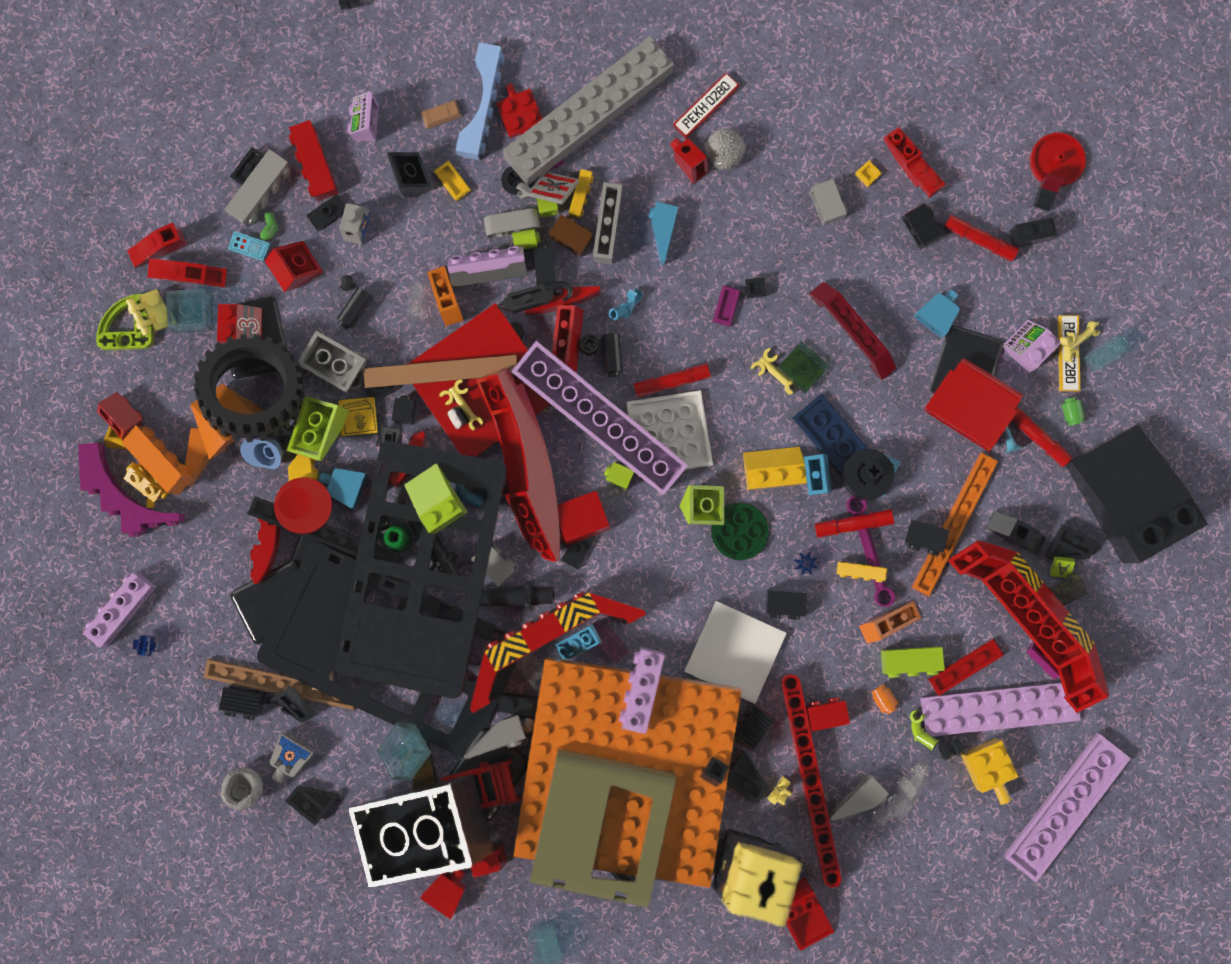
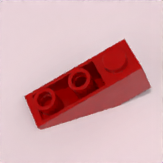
M172 222L154 230L127 250L134 268H138L149 263V259H158L187 246L181 229Z

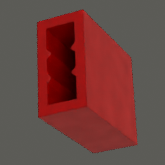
M597 491L557 505L561 528L559 536L562 542L566 541L567 546L611 530Z

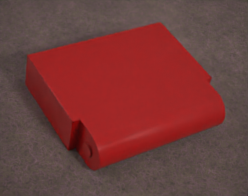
M963 358L955 371H949L923 411L987 452H990L1017 413L1015 407L1018 406L1024 394Z

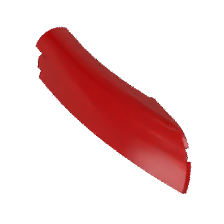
M503 368L476 381L492 415L503 453L504 464L507 467L506 481L508 493L505 494V497L519 529L530 547L541 552V557L557 562L560 560L559 518L555 485L546 445L523 384L516 385L514 376L509 368Z

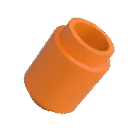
M882 684L871 691L872 698L882 713L890 714L897 709L898 701L889 687Z

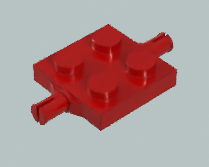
M512 83L509 84L510 88L508 84L505 86L509 96L496 103L510 139L524 134L542 120L531 89L516 93Z

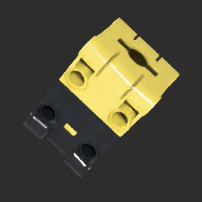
M727 829L722 845L725 852L720 869L715 870L711 888L714 889V892L717 893L730 912L740 916L767 921L778 926H785L796 888L795 883L798 881L802 864L795 860L777 842L776 844L770 843L764 838Z

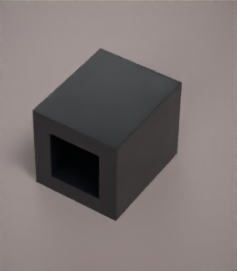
M405 395L395 398L391 420L396 423L413 425L417 402L412 400V397Z

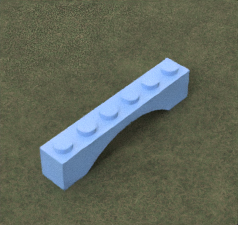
M480 42L478 44L475 62L483 81L482 101L473 120L459 132L456 153L459 157L480 160V156L485 153L486 144H483L484 138L489 135V126L487 124L488 119H492L493 116L491 105L492 101H496L497 97L495 86L496 83H500L501 72H499L500 65L503 66L505 54H502L501 46Z

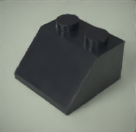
M419 152L387 153L403 197H419L431 187Z

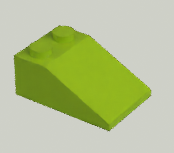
M305 396L287 451L322 461L343 429L349 410L336 404Z
M437 463L404 485L419 518L429 533H438L468 513Z

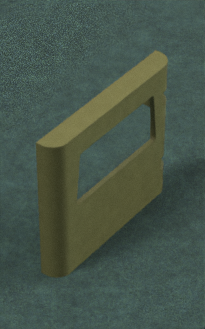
M558 748L530 883L648 908L674 791L676 773ZM612 785L653 799L635 881L596 878L591 875L609 790ZM554 878L566 882L565 884L554 882ZM615 893H625L626 897L615 895Z

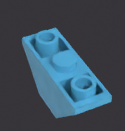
M591 624L555 644L561 657L568 660L601 643L602 639L594 625Z

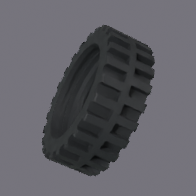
M240 334L241 338L233 340L232 336L228 337L227 343H216L213 352L210 350L206 351V360L199 361L197 364L199 372L195 371L194 373L196 382L193 384L194 391L205 421L208 420L210 427L214 430L219 428L222 436L227 437L228 434H231L235 441H240V437L246 438L247 442H253V438L259 437L261 441L267 440V435L273 434L274 437L280 435L279 430L281 428L287 430L290 427V420L296 421L298 418V409L301 410L302 398L305 397L303 377L298 360H294V354L290 350L288 352L285 351V345L280 342L278 345L274 344L273 338L267 337L266 340L261 339L258 334H254L253 338H247L246 334ZM246 363H260L270 366L278 371L283 379V395L277 403L265 411L254 414L232 412L220 404L216 395V385L228 370Z

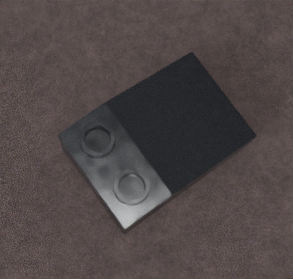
M1138 424L1128 427L1073 458L1065 465L1122 564L1141 563L1208 525L1188 489Z
M473 774L435 782L362 802L349 809L369 887L471 867L494 852Z

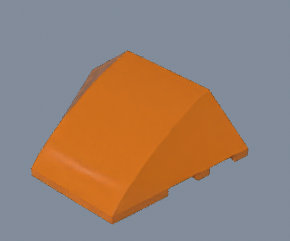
M223 383L216 387V395L220 404L232 412L254 414L265 411ZM196 400L190 406L209 460L225 451L226 447L235 440H233L231 434L224 437L220 434L219 428L214 430L210 427L209 421H205Z

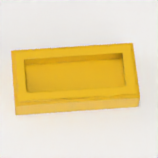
M449 160L434 171L456 202L471 192L469 186Z

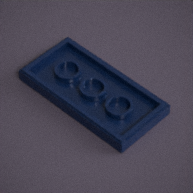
M822 393L792 417L822 454L828 455L829 463L840 476H842L843 466L849 457L858 451L868 449Z

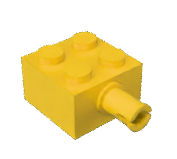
M994 738L965 751L961 755L976 790L984 793L994 789L1001 805L1012 800L1004 784L1017 778L1018 775L1002 740Z

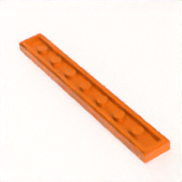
M982 452L979 454L942 526L943 529L950 530L944 554H939L938 557L927 555L911 588L930 597L998 460Z

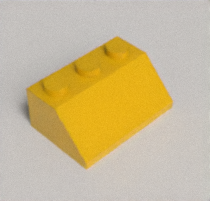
M800 447L743 453L747 491L804 485L807 483L805 463Z

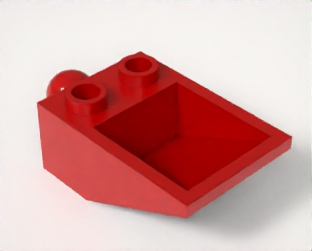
M806 877L795 883L796 888L786 921V926L800 951L835 933Z

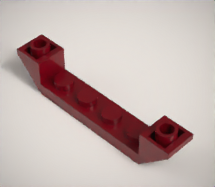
M823 281L809 293L820 308L824 306L869 359L872 363L869 367L881 381L896 369L888 349L839 291Z

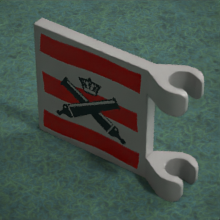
M545 172L536 179L537 182L532 188L524 183H519L516 189H520L517 196L520 198L530 196L563 204L579 183V179Z

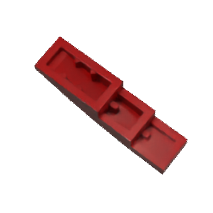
M600 286L572 287V297L565 302L562 299L567 296L568 292L565 288H562V295H554L552 302L547 305L525 310V315L557 311L558 305L576 306L601 295Z

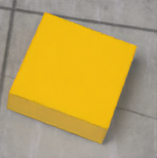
M869 160L855 175L869 187L882 173Z

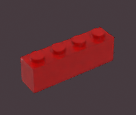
M311 120L289 127L291 134L288 136L292 146H296L295 156L299 163L302 162L303 169H301L304 179L308 180L310 184L307 187L310 196L315 197L319 202L339 194Z
M558 305L552 353L577 373L584 310L573 305Z

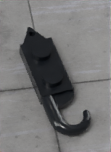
M557 281L546 285L541 284L506 294L507 297L497 308L515 314L547 305L553 300V290L565 288L568 292L567 296L562 299L565 302L572 297L573 289L565 281Z

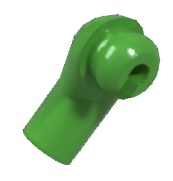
M272 212L264 215L267 225L260 232V237L265 241L272 239L278 231V226Z

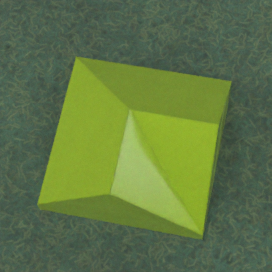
M688 485L679 505L688 524L724 525V486Z

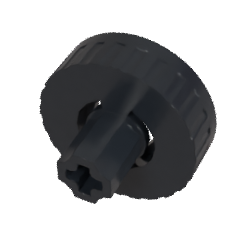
M863 449L856 452L847 459L842 469L844 487L853 497L860 500L868 501L881 497L889 491L894 482L895 473L892 462L884 453L878 450Z

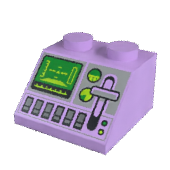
M366 92L353 97V104L349 106L351 122L348 123V134L351 135L353 140L376 142L379 105L372 92Z
M1027 320L1004 343L1003 347L1029 373L1035 370L1061 342L1047 328Z

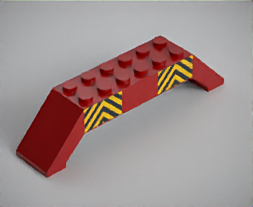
M977 540L949 558L948 561L960 575L966 574L983 581L1058 670L1065 693L1064 699L1076 713L1109 697L1110 694L1095 642L1017 551Z
M582 591L573 596L574 601L568 604L564 601L557 605L555 612L550 613L548 610L541 614L539 621L533 623L531 620L522 625L523 630L518 633L516 630H513L504 635L506 639L502 642H499L497 639L488 644V649L484 651L470 707L472 713L491 703L490 694L497 672L599 613L625 619L626 623L630 624L646 615L645 611L589 592L584 594Z

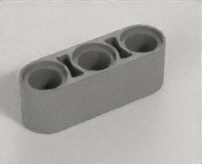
M534 208L484 217L487 238L512 235V232L535 229V231L540 229L538 210Z

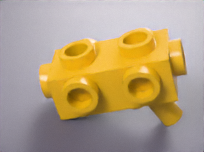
M132 462L127 467V474L123 479L138 489L144 496H147V508H154V503L157 500L165 499L169 495L140 463Z

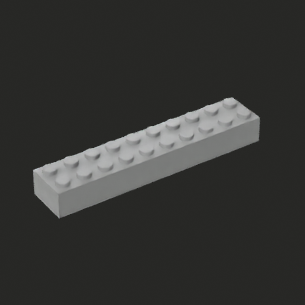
M649 36L504 148L505 160L526 185L529 186L670 76L673 72V62Z

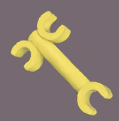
M1090 321L1086 330L1077 337L1075 333L1071 332L1067 333L1068 338L1061 337L1060 342L1064 345L1065 352L1063 358L1065 361L1072 362V357L1078 358L1079 351L1074 348L1090 336L1096 337L1100 334V331L1095 330L1099 322Z
M766 349L763 357L758 362H754L751 369H754L755 366H760L761 371L758 375L761 376L766 368L785 386V391L791 395L793 392L789 389V385L795 384L771 364L775 362L778 355L769 358L767 353L771 349Z
M461 379L456 381L455 386L448 391H442L440 397H443L445 394L450 396V399L445 403L446 405L452 404L455 399L469 419L470 429L475 430L473 422L478 420L483 425L484 421L482 418L475 416L461 396V394H466L469 391V388L459 389V385L464 382Z
M782 776L767 799L774 805L777 801L784 805L786 798L792 794L786 789L791 782Z

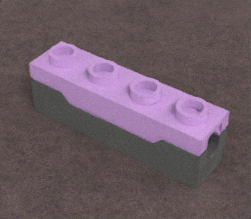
M511 246L504 250L492 249L485 253L473 252L466 256L455 255L448 258V271L452 287L527 275L523 247Z

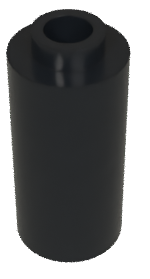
M357 287L338 315V324L346 330L349 327L353 329L374 297Z
M620 334L601 335L604 374H608L609 377H618L623 372Z

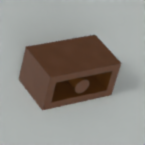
M561 214L549 232V237L580 257L583 256L593 240L592 230L584 225L582 227L576 224V220L568 215L565 217Z

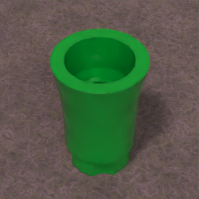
M396 525L386 530L384 541L391 549L404 551L412 544L413 535L408 527ZM396 534H399L398 541H395L394 536Z

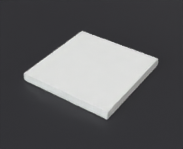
M701 390L626 402L628 416L686 462L688 466L685 470L713 466Z
M715 601L684 672L706 682L739 687L741 689V698L755 704L786 633Z

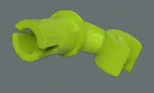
M919 709L914 710L910 714L914 741H919L933 751L939 740H936L926 733L924 728H921V722L925 719V713L918 719L916 713Z

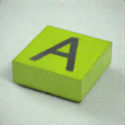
M1054 556L1050 575L1070 578L1075 564L1074 559Z

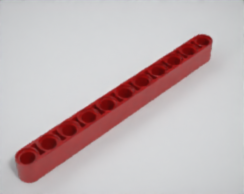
M785 674L781 679V687L819 870L824 883L830 888H835L841 883V873L801 682L797 676ZM788 678H794L795 685L791 688L786 686ZM793 697H798L799 704L796 707H791L790 700ZM801 716L803 723L800 726H795L794 719ZM800 736L807 737L806 744H798ZM805 755H810V763L804 765L802 758ZM808 775H815L813 783H806ZM818 794L819 800L816 803H811V796ZM817 814H823L821 822L814 821V817ZM822 833L827 834V839L824 842L818 841V837ZM825 853H831L829 861L822 860ZM829 873H835V878L832 881L826 880Z

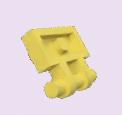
M157 289L139 295L140 304H136L133 298L126 300L129 306L128 311L130 314H133L137 322L135 325L138 330H141L143 336L150 334L148 326L152 325L154 331L157 332L174 325ZM141 310L145 311L148 317L147 320L143 319L140 313Z

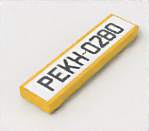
M1079 315L1058 316L1059 340L1061 337L1068 338V332L1075 333L1076 337L1079 336ZM1060 344L1058 346L1059 391H1080L1079 345L1074 348L1079 351V357H1072V362H1067L1063 358L1065 352L1064 345Z

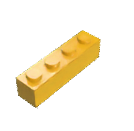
M583 169L580 171L579 183L576 185L568 213L570 217L580 219L584 215L585 210L583 207L587 205L588 199L586 197L587 194H590L591 190L589 186L594 180L592 172Z
M839 561L836 574H840V577L852 576L851 578L853 579L861 577L867 581L876 579V582L886 581L888 568Z

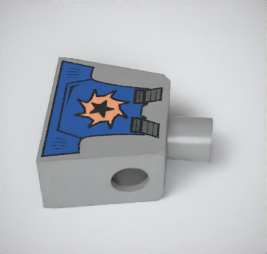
M346 203L340 224V232L344 241L363 244L371 210Z
M287 732L282 733L269 763L277 768L272 778L282 783L286 775L292 778L295 777L317 750Z

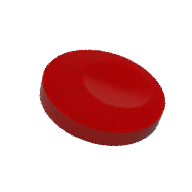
M1051 133L1042 137L1034 145L1030 153V168L1034 176L1040 182L1045 172L1064 179V182L1060 187L1068 186L1076 181L1083 173L1086 164V155L1082 145L1077 139L1065 133Z
M307 477L295 478L285 483L277 492L274 501V511L280 524L289 531L297 534H309L321 529L329 520L332 513V499L328 490L317 480Z

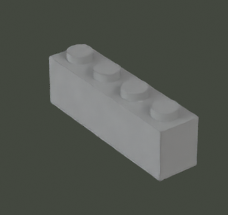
M269 149L224 210L246 227L253 224L257 219L258 212L268 205L270 196L276 194L279 190V184L282 180L289 177L292 167L286 160Z
M603 182L593 262L612 265L622 197L621 184Z

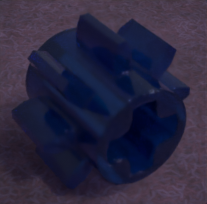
M807 552L806 556L799 553V560H793L797 562V566L794 569H800L801 575H804L805 571L811 575V569L818 568V566L814 565L817 557L811 558L810 552ZM803 559L810 561L808 568L802 567Z
M140 635L139 639H134L132 649L137 650V655L152 656V652L158 651L159 642L154 641V636Z

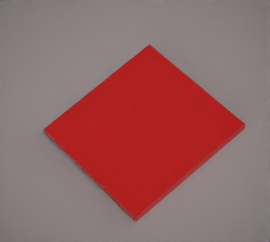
M495 303L406 365L517 355V363H519L528 352V349L501 309L497 308V303ZM513 375L516 385L523 384L535 415H538L552 405L519 377ZM479 378L463 379L464 382L459 385L460 390L469 388V391L466 394H461V396L475 416L482 418L484 424L481 425L478 420H475L473 422L475 430L470 429L469 423L456 429L448 416V412L453 407L459 405L455 399L452 404L446 405L445 403L450 399L448 394L440 397L442 391H448L454 387L458 380L413 384L460 454L476 457L499 441L492 415L476 381Z

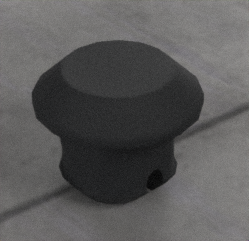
M345 275L341 278L342 284L339 287L343 291L353 290L356 287L350 275Z

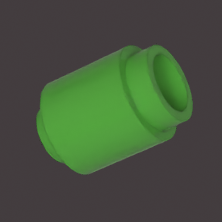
M1076 397L1065 399V404H1061L1065 421L1068 422L1069 426L1083 423L1085 414L1081 400H1076Z

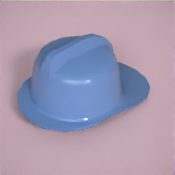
M253 439V442L245 440L240 448L241 455L246 462L256 467L268 469L278 468L281 464V458L286 451L274 439H267L265 441Z

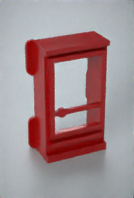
M512 759L493 764L484 761L480 763V767L440 778L443 781L469 774H477L483 795L482 800L484 801V803H481L482 809L500 804L509 805L522 800L521 793L515 794L508 767L509 764L513 763ZM490 771L497 798L492 801H488L481 773Z

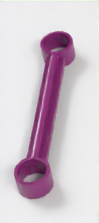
M852 496L846 501V509L850 514H853V516L865 515L866 500H860L863 503V508L859 512H854L850 509V502L855 497ZM869 528L859 530L858 533L868 565L881 567ZM873 579L876 589L873 597L875 603L880 607L891 606L895 600L893 591L887 588L885 581L876 582V579ZM883 590L887 591L891 596L888 604H880L878 601V594Z

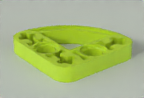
M142 294L127 296L107 310L97 330L96 343L98 347L107 351L140 350L152 347L154 344V329L152 325L148 326L150 334L145 336L148 338V341H145V345L139 341L135 342V338H144L141 330H138L135 325L137 324L135 318L134 331L108 332L114 319L129 307L126 300L133 298L136 304H140L138 296ZM141 310L142 317H147L146 313ZM124 336H129L130 343L127 346L121 344V339ZM107 337L109 340H115L116 344L109 342L106 346L102 341L106 340Z

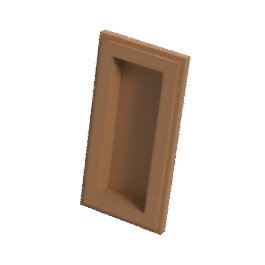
M456 99L421 112L427 129L462 117Z

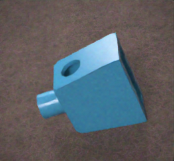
M949 290L945 296L937 293L913 317L942 338L948 333L960 310L954 304L959 295L953 290Z
M335 468L332 475L323 472L319 482L328 486L327 490L332 498L350 508L356 509L368 475Z

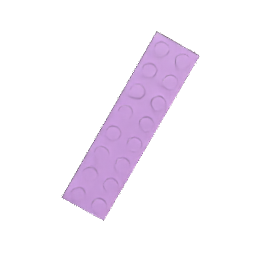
M1061 682L920 697L922 715L925 714L923 721L924 729L931 736L1081 721L1080 712L1076 713L1064 699L1065 693Z
M1097 733L1003 857L1037 883L1131 758L1101 734Z

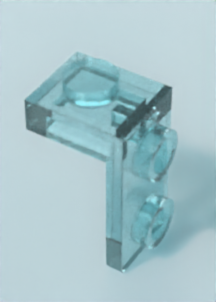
M1118 333L1108 342L1084 356L1083 359L1092 372L1095 373L1127 353L1130 349L1128 347L1130 343L1124 335L1120 336Z

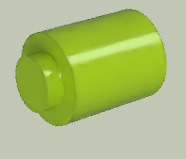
M535 229L512 232L514 246L523 247V250L537 248V243H541L539 232H535Z

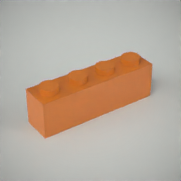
M135 425L121 443L167 493L180 495L193 479L189 469L185 465L180 464L177 460L178 457L171 451H168L165 447L166 444L156 438L155 432L151 428Z

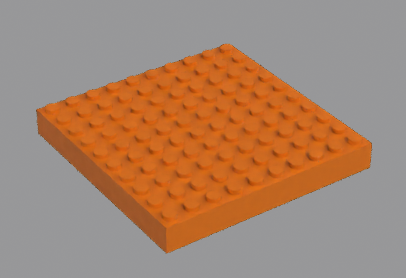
M546 657L513 857L535 860L558 748L676 773L675 786L655 879L710 888L729 768L722 783L717 787L702 779L700 775L712 756L730 766L741 689L735 686L660 675L646 734L623 729L622 722H619L621 710H625L627 705L624 702L626 690L630 691L632 683H628L630 672L634 670ZM614 785L610 787L593 869L633 876L637 875L653 800L651 797Z

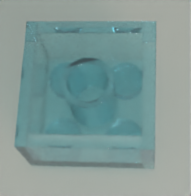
M206 289L166 291L168 329L176 334L214 331L212 293Z
M396 723L377 749L392 780L411 781L431 754L416 725L407 723Z

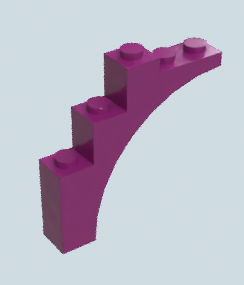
M78 444L80 490L88 491L89 495L100 494L101 512L108 513V516H121V533L129 534V537H141V533H146L147 528H158L163 523H167V526H179V522H185V514L155 511L131 498L119 486L111 473L106 459L104 444Z

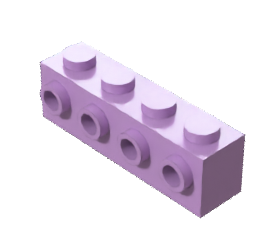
M138 572L129 573L123 579V585L112 592L109 602L99 608V614L85 625L86 629L82 634L99 648L108 647L155 590L156 586Z
M640 647L639 652H635L633 663H636L635 671L630 672L628 683H632L630 691L626 690L624 702L627 705L625 710H621L619 718L623 729L646 734L665 656L664 652Z

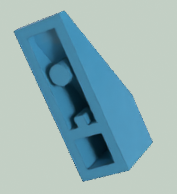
M656 202L655 208L651 207L649 218L652 219L651 226L660 265L664 266L678 207Z

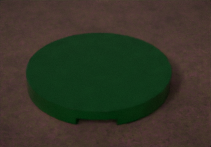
M730 504L724 507V525L711 526L712 541L717 550L727 558L733 560L750 559L759 554L767 543V520L760 510L750 504Z

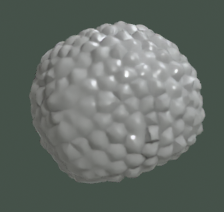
M729 128L714 131L705 144V151L710 164L719 170L733 169L740 162L746 149L744 140L739 133L733 129L729 130Z
M249 767L236 768L229 771L221 785L223 803L236 810L247 809L257 804L263 793V782L260 775Z

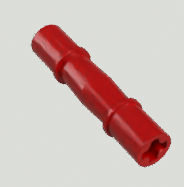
M952 214L948 217L943 227L1010 262L1014 260L1019 251V248L1009 244L1002 238L998 239L986 231L970 225V222H966Z
M705 363L691 368L687 367L686 370L669 373L657 378L651 377V379L636 382L633 385L636 396L639 398L654 393L657 394L658 391L675 388L687 383L693 384L694 382L711 378L708 365Z
M1016 406L1015 410L1017 413L1011 422L1018 427V430H1022L1034 443L1046 451V455H1049L1061 467L1068 464L1073 456L1058 441L1055 442L1041 427L1034 423L1031 417Z
M889 509L839 520L834 518V520L815 523L817 538L833 535L838 536L839 533L854 532L872 527L876 529L877 527L894 525L895 521L893 511Z

